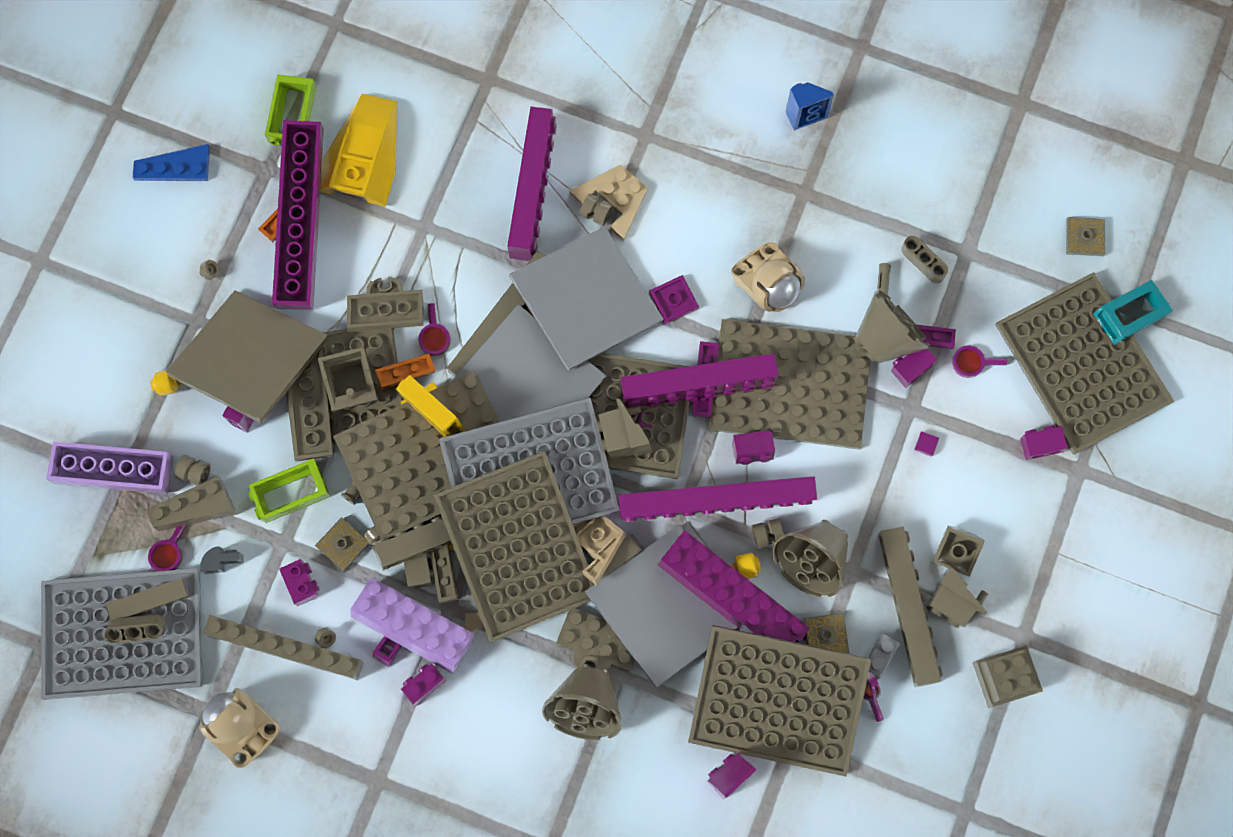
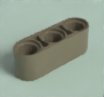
M908 236L901 248L903 255L931 282L941 283L948 273V266L918 237ZM907 244L914 245L915 249H909ZM920 257H926L929 262H923ZM934 270H940L942 275L935 274Z
M633 534L622 541L601 580L644 550Z
M156 614L113 619L110 621L104 637L112 644L158 639L161 637L166 626V620L163 616Z

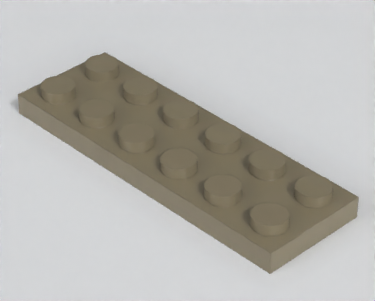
M323 347L288 389L293 451L296 462L334 456L328 394L318 358L324 357Z

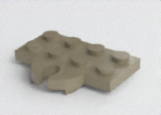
M381 277L373 282L370 281L366 294L347 296L348 332L424 326L423 291H403L400 281L392 277H388L390 287L387 289H381L383 285Z
M576 608L568 611L556 645L574 651L573 660L576 669L580 664L593 662L596 669L608 671L612 665L628 672L631 671L634 658L605 619Z

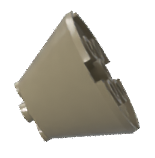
M880 289L874 292L854 338L855 342L860 347L864 346L867 350L866 355L868 358L877 363H883L928 349L930 344L929 342L925 344L923 341L926 337L919 327L899 305L895 306L890 301V296Z
M824 519L819 523L779 537L773 546L774 561L779 563L782 568L781 574L802 592L815 597H821L822 595L832 597L843 586L848 534Z
M580 664L545 701L542 708L544 719L547 722L549 720L555 724L554 728L560 732L580 739L600 740V737L608 736L610 739L618 735L622 727V720L612 680L609 677L610 672L605 669L591 668L587 664Z

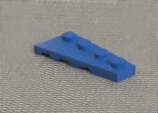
M206 144L135 160L132 178L134 181H208L210 146Z

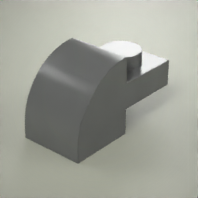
M220 546L213 547L204 554L200 564V571L204 574L225 572V564L244 563L243 554L237 552V550H226L224 553V549Z

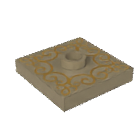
M1067 217L1066 254L1104 256L1105 219Z
M341 517L315 546L344 572L370 544Z
M844 613L804 618V623L810 627L806 633L808 645L850 653Z

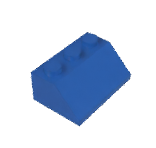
M809 82L794 85L790 89L785 111L793 130L795 131L827 119L834 97L833 92Z

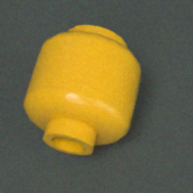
M167 370L156 372L153 375V380L150 381L152 390L156 391L160 396L174 394L181 387V382L167 376Z
M753 553L737 555L735 563H732V567L747 579L756 578L759 572H761L759 557H755Z

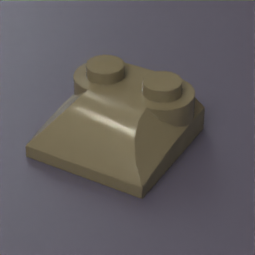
M947 525L933 562L946 568L952 567L956 572L970 577L985 540L958 527Z

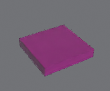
M683 275L649 290V294L663 317L665 325L699 309V305Z

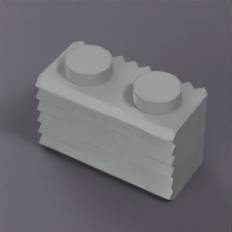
M885 634L879 637L868 657L871 658L869 671L877 680L882 678L900 644Z

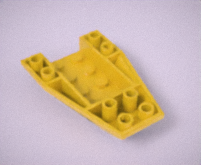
M361 94L324 155L320 192L332 195L335 190L365 197L370 204L386 207L396 174L397 101Z

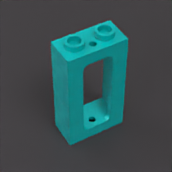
M1150 280L1101 306L1093 314L1112 343L1116 345L1162 320L1173 310L1153 280ZM1144 295L1154 311L1126 326L1123 325L1115 314V310Z

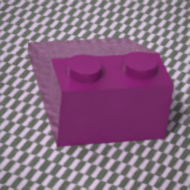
M731 753L723 760L725 764L720 769L715 767L708 774L710 778L707 782L722 799L727 798L756 771V768L738 753L735 756Z

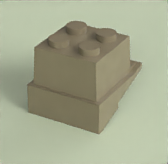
M364 347L318 358L332 412L378 400Z
M619 398L616 399L618 409L599 414L600 421H597L601 436H604V439L601 440L603 450L606 455H610L611 459L630 455L637 457L653 453L649 440L640 425L635 424L630 416L641 412L640 405L625 408Z
M952 567L947 568L937 584L939 586L928 603V606L931 607L929 611L938 617L944 615L948 618L946 622L955 628H959V626L965 627L975 612L980 615H986L987 611L983 608L982 604L987 598L988 593L981 590L977 598H975L966 588L968 584Z
M1027 645L973 662L988 709L1043 692Z

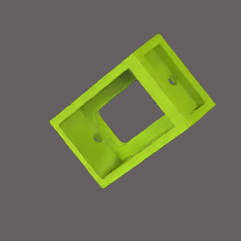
M277 74L265 131V137L270 144L277 146L282 144L280 128L288 91L294 90L305 93L299 121H310L316 91V84L313 79Z
M314 458L249 484L250 491H248L250 500L255 502L257 506L254 510L258 520L261 519L265 523L331 497L319 465ZM309 475L313 476L318 491L273 510L268 509L264 498L266 493Z

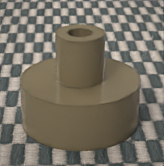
M207 260L200 265L199 273L205 279L211 280L219 275V266L215 261Z
M324 627L316 632L315 642L321 648H329L334 644L336 634L330 628Z

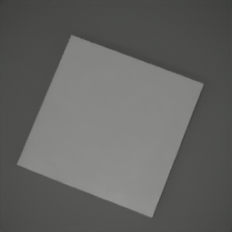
M605 227L509 274L510 279L567 371L664 320Z
M517 305L452 381L476 371L501 422L589 398L606 378V375L589 361L567 371L536 319L520 305Z
M680 525L600 580L597 586L593 585L585 591L586 595L655 688L707 651L712 625L735 630L738 628L658 566L662 557L684 531Z

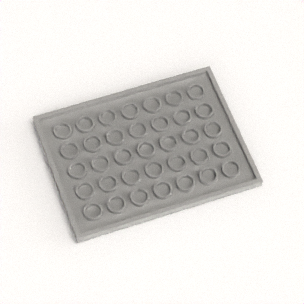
M591 398L438 438L451 487L545 451L572 524L620 511Z
M200 569L41 581L42 700L202 687ZM179 578L184 579L189 597L132 616L155 614L163 616L166 620V626L161 637L154 640L117 644L109 643L105 639L104 633L110 623L106 603Z

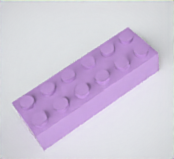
M53 442L46 479L53 484L168 494L174 457L169 452Z
M372 577L350 609L351 618L454 674L473 642L474 634Z

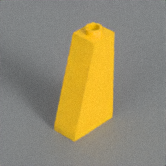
M409 375L399 383V386L396 388L399 394L443 437L466 431L458 418L412 376Z

